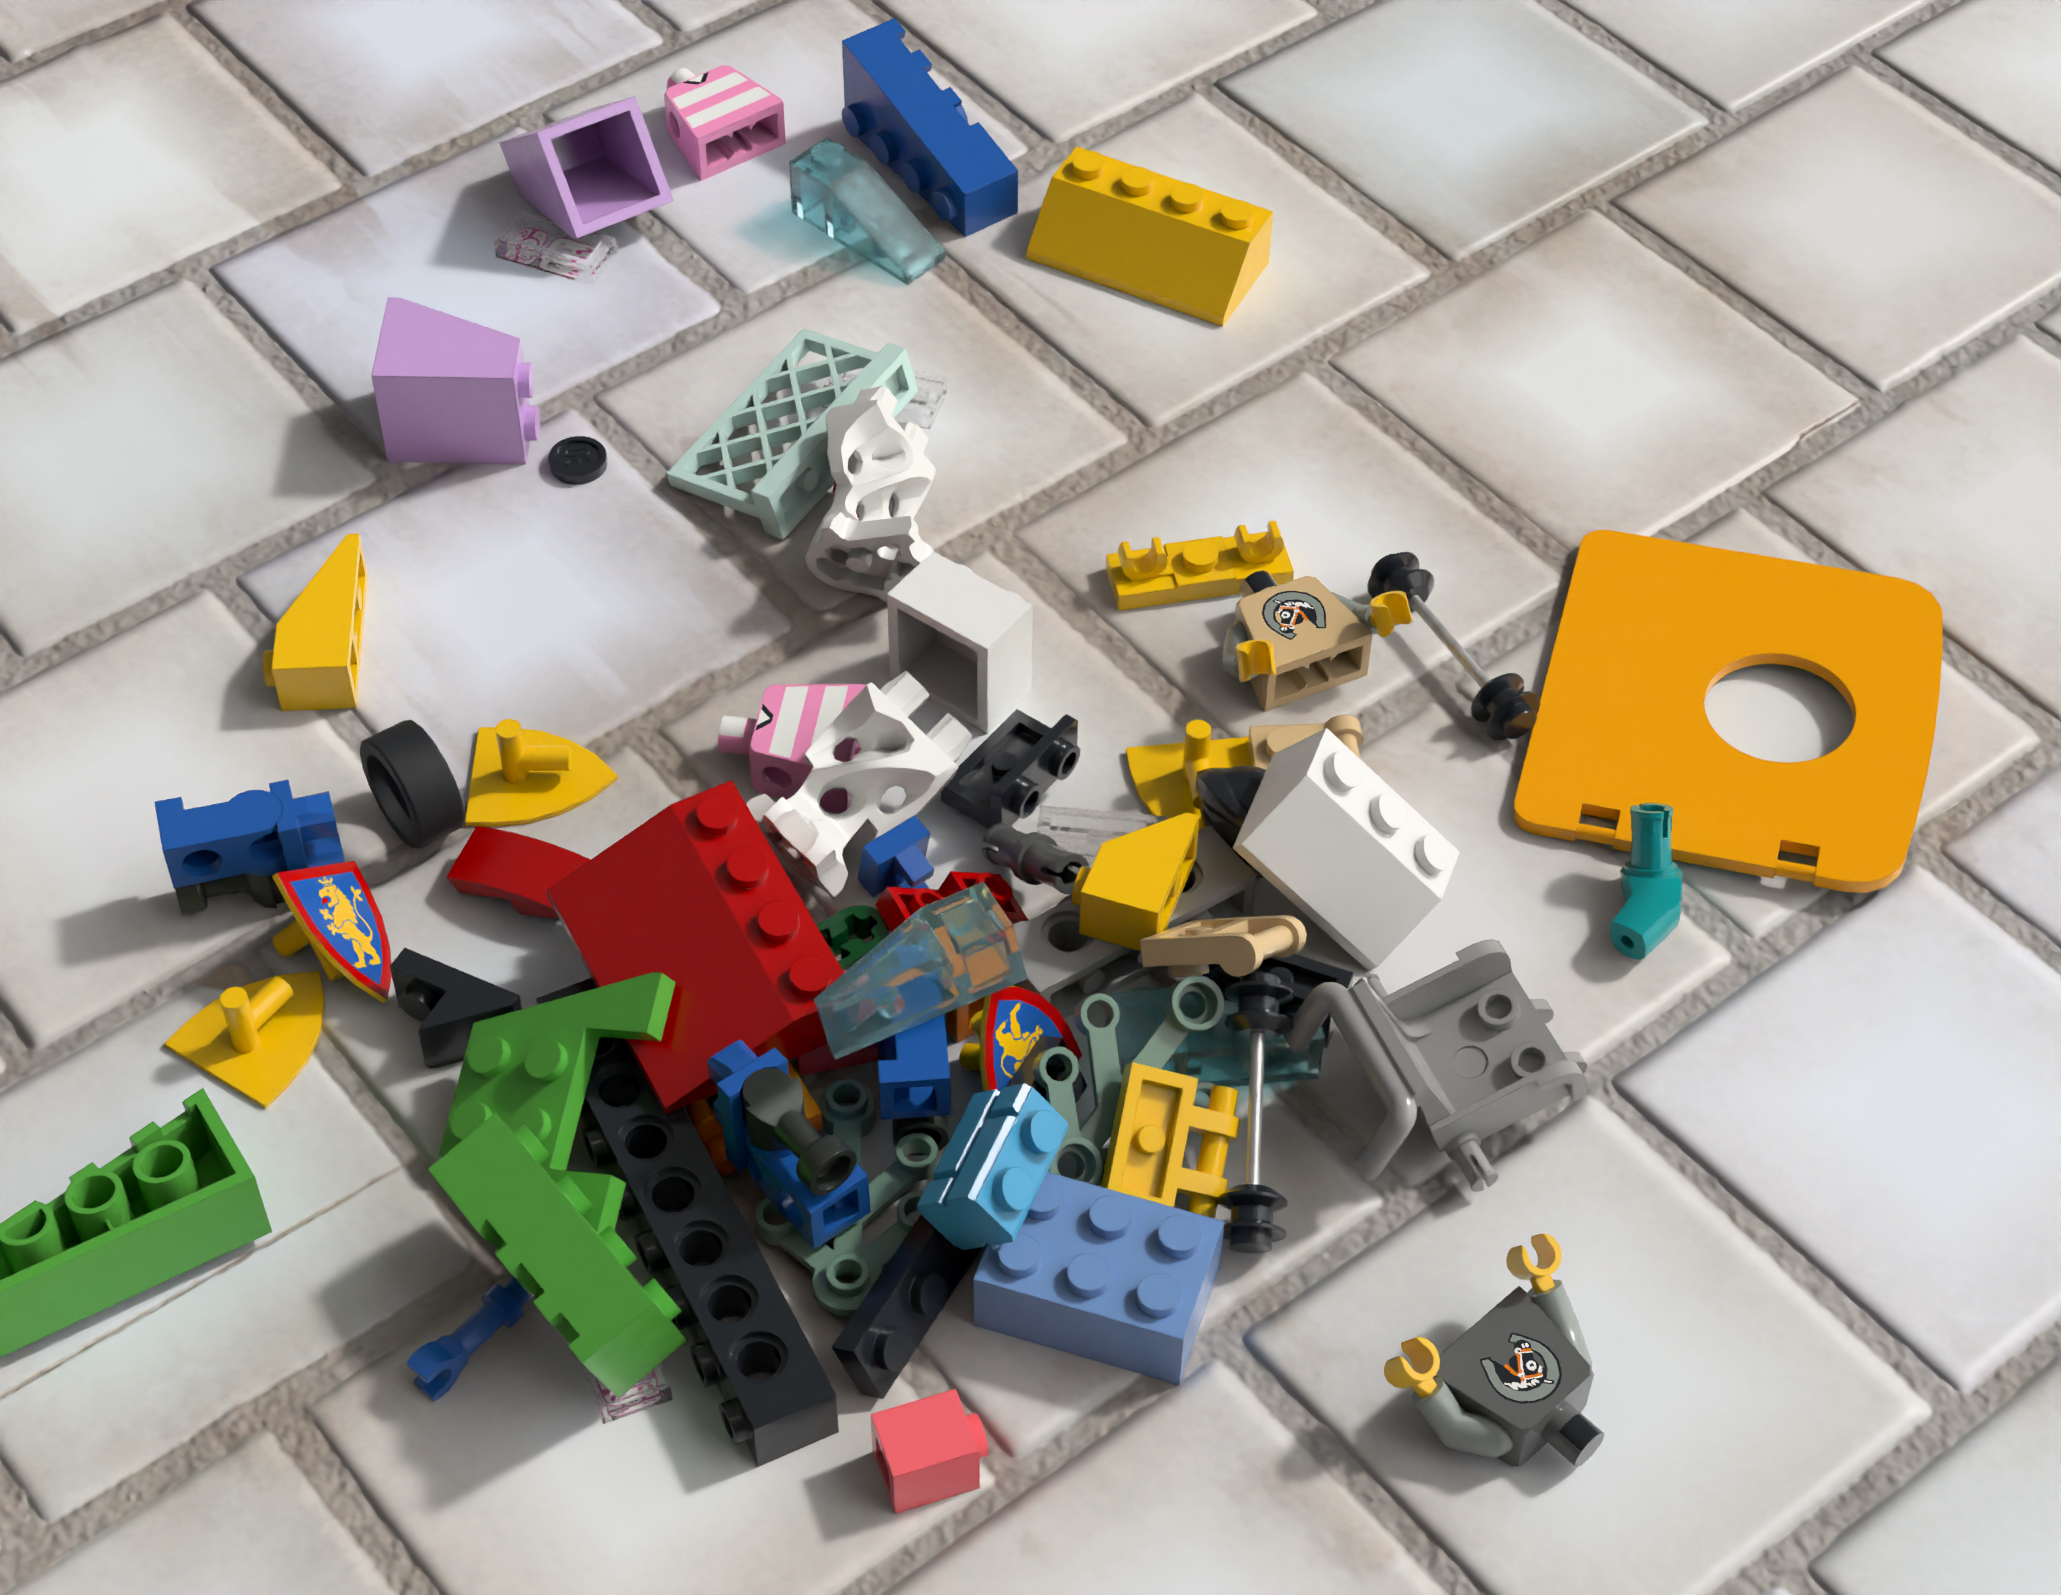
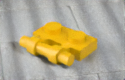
M1134 1062L1125 1065L1101 1187L1174 1207L1176 1193H1183L1191 1197L1188 1208L1189 1212L1215 1219L1218 1205L1217 1197L1228 1190L1229 1180L1223 1178L1229 1142L1236 1141L1238 1137L1241 1119L1234 1115L1239 1091L1226 1086H1212L1208 1109L1193 1106L1199 1078ZM1188 1131L1196 1132L1202 1136L1196 1171L1182 1167Z

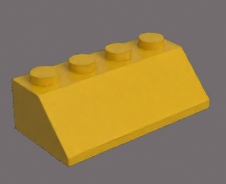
M1076 146L1050 180L1026 250V259L1223 327L1269 263L1273 211L1201 188L1192 183H1186L1150 171L1144 167H1138L1102 155L1096 151Z

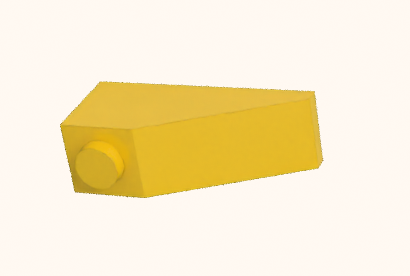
M359 533L347 534L276 624L274 649L264 651L263 672L265 684L267 687L276 686L281 711L350 709L357 706L368 581Z

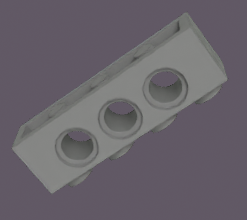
M1210 825L1198 831L1196 860L1166 930L1196 919L1253 916L1257 875ZM1072 895L1066 896L1056 907L1027 922L1022 921L1013 924L1001 936L994 939L995 952L1013 972V986L1040 994L1058 1009L1063 1019L1074 1014L1076 1005L1083 998L1096 993L1109 995L1160 967H1143L1141 951L1079 934L1080 906L1072 904Z

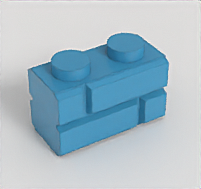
M1025 1083L1003 1087L1001 1092L994 1089L974 1093L933 1173L934 1180L928 1183L917 1204L918 1212L948 1241L962 1250L984 1247L986 1242L990 1245L1014 1242L1069 1129L1068 1122L1033 1087Z

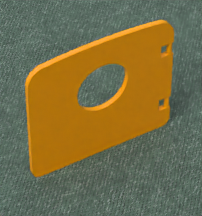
M1612 530L1592 531L1585 535L1580 543L1540 699L1537 720L1533 726L1514 800L1513 819L1517 826L1532 834L1575 842V839L1613 845V849L1631 852V806H1639V804L1643 803L1666 804L1673 807L1671 831L1672 860L1773 879L1775 875L1812 882L1813 886L1843 892L1867 893L1885 888L1902 872L1915 829L1928 774L1940 695L1943 647V611L1941 605L1931 592L1919 584L1897 577ZM1760 664L1788 665L1807 670L1831 683L1848 702L1853 715L1854 726L1848 738L1838 748L1824 756L1802 762H1774L1743 753L1723 740L1713 729L1707 718L1704 701L1710 689L1721 678L1733 671ZM1581 814L1618 820L1617 829L1579 823ZM1779 850L1818 857L1817 865L1815 867L1777 860Z

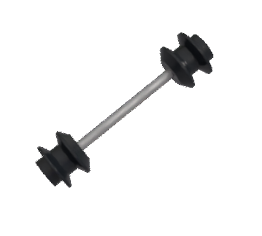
M1400 552L1381 558L1374 565L1368 580L1367 591L1369 595L1375 598L1380 594L1390 591L1405 592L1410 612H1417L1481 687L1471 705V714L1474 719L1479 722H1487V733L1494 740L1516 739L1525 735L1537 720V713L1540 708L1539 697L1531 691L1523 692L1524 680L1516 673H1507L1491 680L1425 604L1433 590L1434 577L1428 570L1419 569V560L1415 554Z
M1253 972L1240 976L1239 983L1229 985L1225 989V996L1229 1000L1238 1003V1012L1224 1018V1026L1240 1038L1251 1040L1246 1184L1236 1185L1217 1197V1204L1231 1211L1230 1222L1224 1224L1223 1239L1230 1240L1229 1248L1236 1252L1257 1254L1271 1251L1272 1242L1283 1240L1287 1236L1285 1229L1273 1224V1213L1286 1208L1288 1201L1271 1187L1260 1185L1264 1045L1265 1041L1274 1040L1293 1028V1021L1289 1017L1280 1014L1279 1011L1281 1004L1287 1003L1294 998V992L1291 988L1280 984V978L1274 974Z

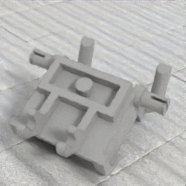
M1490 939L1474 943L1456 952L1459 960L1389 995L1382 986L1377 974L1366 975L1367 982L1360 978L1349 990L1335 982L1322 983L1308 994L1292 1019L1293 1028L1283 1034L1293 1054L1302 1052L1307 1048L1329 1014L1388 1113L1356 1159V1163L1366 1181L1375 1180L1402 1145L1415 1124L1417 1107L1419 1106L1423 1119L1432 1134L1439 1152L1445 1151L1450 1160H1456L1472 1191L1484 1190L1482 1178L1487 1187H1490L1497 1181L1498 1174L1493 1170L1479 1147L1481 1140L1569 1095L1575 1102L1588 1094L1587 1079L1584 1076L1587 1063L1579 1052H1563L1546 1026V1023L1553 1019L1554 1012L1545 999H1529L1513 974L1510 957L1500 941Z

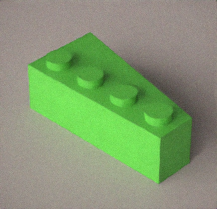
M204 1088L182 1101L185 1111L161 1128L152 1121L131 1135L129 1139L132 1147L103 1167L98 1168L91 1162L70 1176L69 1180L71 1183L66 1191L48 1204L35 1200L0 1223V1358L272 1232L255 1176Z
M495 1112L428 1168V1170L477 1232L496 1248L494 1250L495 1255L531 1296L534 1295L536 1297V1300L533 1301L552 1326L570 1344L568 1345L580 1362L620 1398L687 1340L672 1323V1320L682 1311L654 1278L642 1287L627 1269L638 1258L610 1225L600 1234L596 1232L584 1217L594 1206L572 1179L565 1174L555 1182L545 1171L541 1164L551 1154L525 1123L512 1131Z

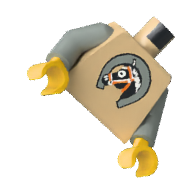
M1256 571L1245 578L1240 585L1239 591L1242 598L1236 603L1235 623L1225 633L1222 669L1227 676L1239 678L1240 682L1250 680L1259 703L1265 712L1367 676L1372 635L1378 634L1380 637H1386L1393 632L1394 625H1409L1413 622L1406 593L1403 591L1386 592L1373 598L1370 604L1361 605L1334 592H1330L1316 577L1304 576L1278 585L1267 571Z

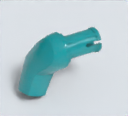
M1659 803L1639 804V806L1633 805L1630 808L1632 830L1631 861L1626 862L1625 867L1620 870L1621 888L1625 905L1612 920L1609 928L1610 938L1614 947L1623 955L1637 960L1645 958L1678 926L1682 907L1683 872L1672 861L1671 831L1673 807Z

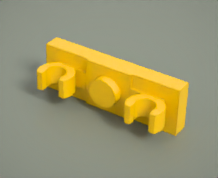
M1268 521L1267 532L1248 534L1246 525H1239L1232 537L1223 538L1222 536L1167 543L1164 546L1159 537H1153L1151 539V548L1132 551L1129 541L1121 542L1118 547V553L1106 554V572L1118 611L1240 594L1241 583L1256 571H1267L1278 585L1292 581L1294 570L1277 522Z

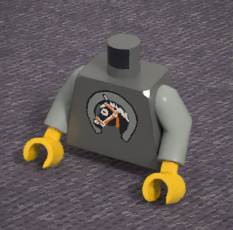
M1542 1233L1531 1237L1532 1247L1538 1256L1537 1266L1531 1263L1529 1254L1522 1245L1511 1248L1506 1258L1507 1268L1513 1276L1521 1280H1530L1532 1288L1528 1293L1518 1286L1441 1354H1438L1433 1343L1426 1338L1415 1337L1401 1342V1349L1409 1357L1413 1367L1411 1368L1403 1357L1397 1356L1386 1361L1384 1376L1387 1382L1394 1387L1407 1388L1411 1386L1414 1389L1412 1394L1413 1402L1441 1442L1450 1449L1489 1458L1497 1457L1510 1466L1519 1467L1549 1443L1575 1467H1579L1598 1449L1603 1441L1604 1432L1581 1414L1587 1404L1594 1377L1592 1361L1561 1280H1553L1551 1276L1561 1263L1562 1252L1554 1237Z

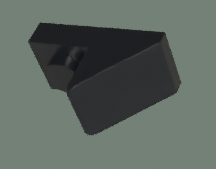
M405 947L390 965L398 1006L412 1018L423 1022L419 1028L418 1035L425 1066L430 1069L464 1060L473 1023L522 1009L520 995Z

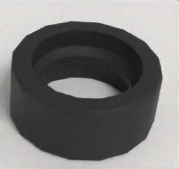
M405 720L361 742L360 757L368 785L382 813L402 841L411 848H423L462 828L465 813L457 783L437 745L420 725L413 720Z

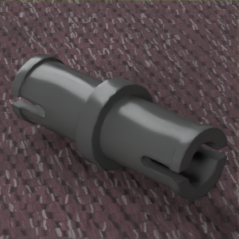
M999 823L988 829L983 838V842L998 847V851L989 847L982 848V852L988 861L1011 869L1015 877L1027 884L1039 885L1044 883L1063 894L1072 895L1078 874L1072 867L1074 866L1079 869L1083 865L1089 867L1087 859L1081 854L1069 852L1058 847L1054 839L1043 833L1031 832L1026 834L1016 830L1011 825Z

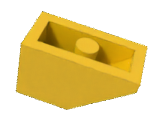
M1186 812L1103 842L1092 867L1083 865L1074 883L1072 904L1080 906L1079 934L1141 951V939L1165 931L1196 860L1199 815Z

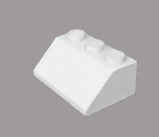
M1327 728L1273 754L1233 846V849L1368 971L1377 968L1442 900L1460 853Z

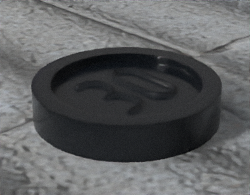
M574 436L559 441L552 447L548 456L552 475L561 482L574 485L586 484L598 479L605 472L608 464L605 447L596 439L586 436Z

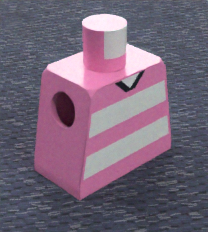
M721 65L698 76L687 68H681L669 77L666 86L667 90L664 93L667 130L669 136L701 181L786 144L783 101L731 66Z
M867 684L771 685L764 691L757 719L723 715L719 728L718 750L721 753L749 756L752 788L757 793L779 799L784 797L787 800L801 788L812 770V767L804 757L807 750ZM844 739L836 745L834 757L841 762L852 761L861 748L855 739ZM833 788L822 795L820 806L825 811L840 814L850 808L852 796L845 789Z

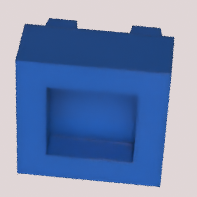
M914 815L864 845L857 880L872 897L883 892L886 887L930 889L924 882L931 878L934 873V868L926 859L930 832Z

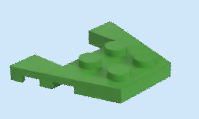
M652 972L473 1023L438 1155L443 1157L495 1112L512 1131L525 1123L551 1154L541 1164L545 1171L555 1182L567 1174L589 1199L594 1207L584 1217L598 1234L609 1225L615 1231L626 1183L613 1175L566 1171L599 1039L601 1037L661 1041L676 982L663 973Z

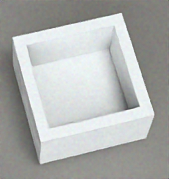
M934 551L887 593L891 680L905 671L909 672L928 692V701L987 734L1032 690L1033 605L1023 600L1018 594L1002 589L978 576L968 567L956 564Z

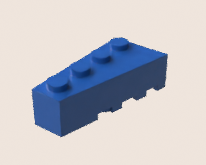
M895 18L842 40L845 106L842 109V120L851 136L858 137L874 152L880 163L888 165L904 180L912 192L918 193L935 209L942 220L948 221L965 237L1018 213L1017 168L979 122L973 125L968 124L965 110L961 105L962 100L951 87L944 90L938 87L927 73L931 71L932 63L920 49L912 53L901 41L905 37V30Z

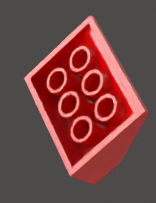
M732 780L669 805L547 889L548 899L597 988L652 972L663 973L676 982L662 1040L625 1039L665 1115L718 1092L717 1085L709 1077L707 1061L711 1056L737 1040H742L757 1057L775 1047L790 1061L852 1034L857 994Z

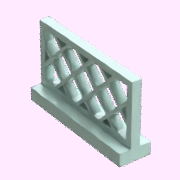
M803 328L666 473L670 485L760 518L766 534L784 540L834 485V478L831 474L827 454L828 433L825 415L832 407L854 404L862 389L884 386L898 400L892 415L894 418L918 392L906 348L887 343L877 353ZM809 351L827 357V360L798 368L795 367ZM860 368L863 369L853 380L840 383L838 374ZM831 376L833 385L801 393L799 385ZM792 387L794 396L762 404V401L769 393ZM830 404L820 416L806 419L805 410ZM794 413L798 414L799 422L767 430L765 421ZM758 423V433L728 441L727 438L736 429ZM797 440L786 453L772 457L771 447ZM763 449L764 459L736 467L732 466L731 458ZM723 460L725 470L702 476L694 474L703 465ZM762 478L751 490V494L736 488V484Z

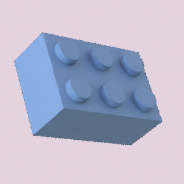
M1047 1172L1014 1242L998 1245L987 1244L973 1279L974 1326L1180 1385L1220 1269L1224 1221Z

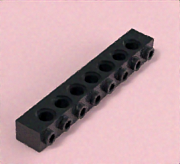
M592 978L538 997L536 1002L538 1005L597 987ZM601 1037L598 1042L580 1113L587 1128L582 1130L583 1141L596 1169L606 1165L611 1175L626 1183L618 1215L622 1221L634 1219L640 1231V1234L634 1236L635 1244L649 1275L661 1273L668 1287L664 1290L681 1309L682 1312L672 1320V1323L678 1330L688 1327L696 1343L690 1346L692 1360L704 1386L707 1388L717 1384L725 1402L719 1404V1411L731 1441L735 1446L746 1442L759 1467L838 1433L836 1393L685 1107L665 1115L625 1039ZM646 1156H655L649 1159H640ZM673 1208H684L677 1212H667V1210ZM702 1261L713 1262L707 1266H693V1264ZM728 1316L743 1317L735 1322L719 1321ZM757 1372H769L773 1374L772 1376L762 1380H754L747 1378L748 1376Z

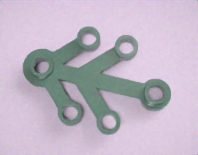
M1190 976L1174 983L1168 989L1164 998L1166 1016L1131 1062L1162 1069L1188 1033H1198L1216 1025L1223 1015L1225 1005L1223 993L1219 986L1204 976ZM1096 993L1083 998L1078 1002L1074 1010L1075 1025L1081 1033L1087 1036L1095 1109L1081 1127H1079L1072 1085L1079 1074V1062L1075 1054L1065 1047H1053L1038 1054L1033 1063L1034 1078L1041 1087L1045 1088L1047 1102L1068 1122L1069 1127L1048 1172L1060 1175L1057 1168L1058 1160L1063 1154H1069L1076 1160L1078 1166L1077 1173L1073 1179L1099 1186L1104 1174L1108 1148H1101L1111 1137L1124 1071L1122 1074L1120 1072L1115 1031L1120 1020V1009L1112 997L1103 993ZM1184 994L1193 996L1198 1003L1199 1010L1194 1019L1186 1017L1180 1009V1000ZM1091 1003L1101 1005L1106 1011L1107 1019L1102 1028L1093 1026L1088 1020L1087 1010ZM1051 1056L1059 1057L1065 1064L1066 1074L1061 1081H1055L1047 1074L1046 1063ZM1208 1081L1198 1082L1196 1091H1203L1210 1098L1211 1088L1215 1084Z
M850 1078L840 1079L832 1083L821 1096L820 1110L822 1112L823 1129L828 1135H835L841 1138L855 1152L857 1156L856 1163L862 1168V1137L869 1134L875 1124L874 1096L861 1082ZM845 1102L856 1103L852 1106L847 1107L839 1105ZM923 1133L908 1134L898 1142L896 1146V1161L869 1183L871 1212L834 1236V1250L826 1244H822L814 1250L788 1220L781 1225L768 1224L766 1221L770 1217L783 1215L768 1198L758 1204L755 1211V1219L759 1237L766 1243L780 1245L814 1273L812 1282L815 1298L832 1315L843 1319H851L916 1222L907 1216L914 1211H918L917 1204L923 1191H914L904 1195L897 1205V1222L863 1249L862 1229L916 1181H923L934 1175L933 1173L938 1165V1147L936 1142L930 1136ZM912 1153H923L928 1156L925 1160L919 1162L910 1161L906 1158ZM847 1276L859 1278L850 1284L838 1281V1279Z

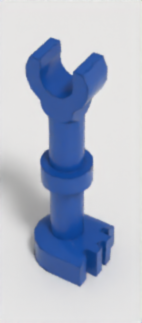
M514 1276L503 1286L497 1283L494 1284L481 1296L483 1305L452 1334L442 1336L436 1341L428 1342L412 1354L406 1364L409 1369L418 1375L413 1380L414 1385L432 1401L435 1402L440 1399L454 1385L460 1372L467 1365L469 1356L500 1327L504 1325L511 1328L524 1316L522 1307L534 1295L531 1296Z

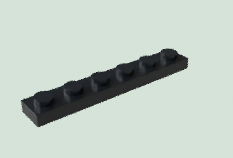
M1041 1035L1007 1087L1025 1083L1033 1087L1047 1101L1045 1088L1041 1087L1034 1078L1033 1063L1038 1054L1044 1050L1053 1047L1069 1049L1064 1039ZM1051 1056L1046 1063V1071L1049 1077L1055 1081H1061L1066 1074L1064 1062L1059 1057ZM1080 1069L1076 1080L1072 1083L1076 1104L1088 1086ZM922 1215L918 1217L831 1347L861 1395L884 1399L923 1337L943 1310L946 1302L972 1262L980 1253L982 1247L962 1250L948 1241Z

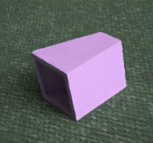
M635 96L593 107L499 142L518 194L573 239L674 201Z
M387 298L371 375L387 462L526 464L530 441L539 440L540 411L538 406H530L529 398H532L534 393V368L532 363L523 362L520 338L402 298Z

